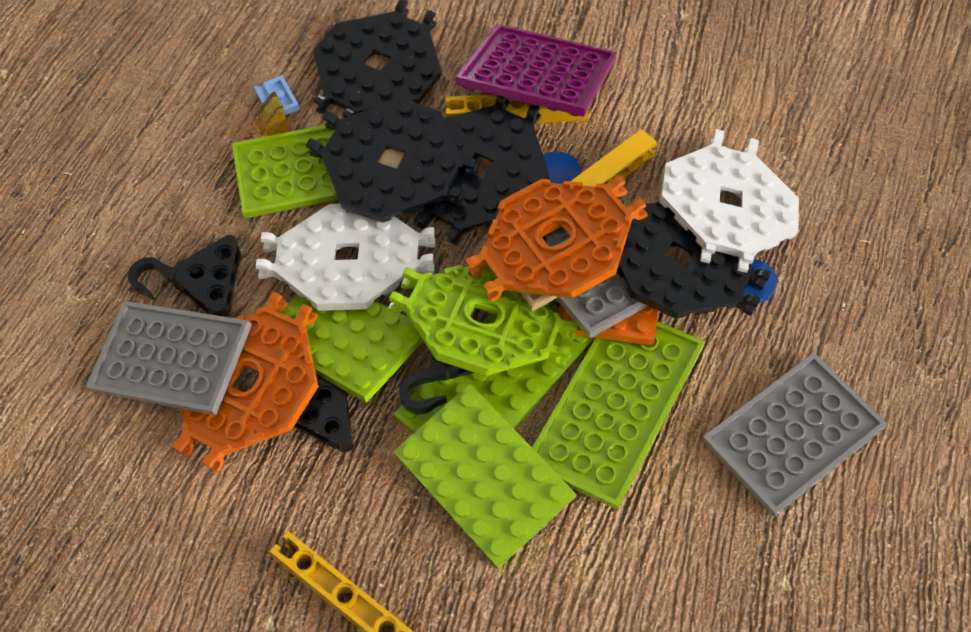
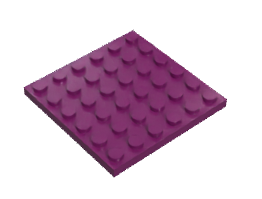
M496 24L457 74L455 85L462 86L468 90L483 91L487 95L503 96L508 100L523 101L532 106L547 107L551 111L559 110L567 112L572 116L584 117L614 64L617 52Z

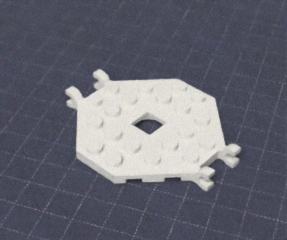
M715 129L714 138L710 140L709 146L665 164L659 202L665 208L669 207L676 214L674 218L686 231L690 229L697 237L696 242L702 247L701 262L710 263L711 255L718 251L739 257L738 271L747 273L749 263H753L756 253L762 250L767 251L779 245L781 241L785 239L790 240L796 236L799 227V198L756 156L759 140L750 138L748 148L741 152L721 146L724 131ZM727 191L737 195L741 199V207L720 202V192Z
M340 203L329 204L280 237H276L269 232H262L260 239L261 242H264L263 251L272 252L277 250L275 263H271L266 259H257L256 269H259V279L276 277L280 281L286 282L292 291L301 298L305 297L309 300L311 305L318 311L368 309L382 294L386 296L400 286L399 282L405 278L403 277V272L406 267L418 273L431 272L434 274L433 254H425L418 259L419 246L435 247L434 227H429L418 233L395 216L391 217L392 220L382 223L342 209ZM350 246L359 249L358 259L335 260L336 251L343 247Z

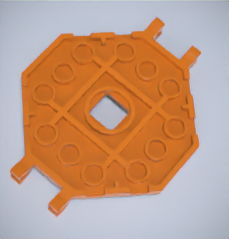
M621 175L615 177L607 184H596L595 187L583 186V182L564 181L563 184L551 183L549 179H540L500 201L496 219L492 221L486 245H483L480 254L465 259L473 278L481 274L486 265L496 277L495 280L483 284L487 292L486 296L491 303L499 299L504 290L574 298L616 274L632 220L634 218L641 220L648 216L647 212L643 209L646 207V203L639 198L631 205L624 206L617 198L627 194V190L623 187L625 180ZM562 226L570 236V239L559 246H548L542 237Z
M273 291L266 305L256 309V313L246 317L243 315L236 317V319L248 320L252 326L217 415L179 409L183 416V423H181L182 434L175 440L171 446L172 448L189 458L194 448V440L211 448V450L201 463L208 466L210 470L219 473L223 466V457L225 455L292 430L319 387L306 328L307 325L313 324L318 317L316 313L311 312V307L302 304L295 319L279 313L286 308L288 302L281 299V294ZM244 367L259 373V377L253 387L246 392L232 387Z

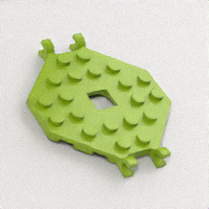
M462 265L445 268L443 273L434 275L431 272L421 274L406 267L403 272V277L405 278L401 283V287L405 289L414 288L411 296L407 298L393 291L389 297L391 303L387 312L397 314L405 311L436 360L484 376L547 358L551 359L555 366L564 369L570 348L553 344L558 332L561 333V336L566 341L573 343L576 336L575 332L578 328L575 321L564 320L557 312L554 313L549 307V303L532 311L520 292L504 290L500 298L491 303L486 296L487 292L483 284L495 280L496 277L487 265L482 273L474 278L469 272V266L463 268ZM474 308L497 314L495 322L484 324L473 320L471 315Z

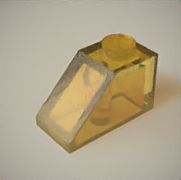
M272 92L255 114L257 124L254 125L258 137L290 132L283 106L276 92Z

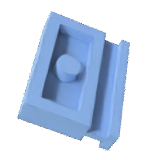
M283 75L263 82V85L259 87L257 85L254 86L255 92L271 121L277 116L283 117L300 110L299 104Z

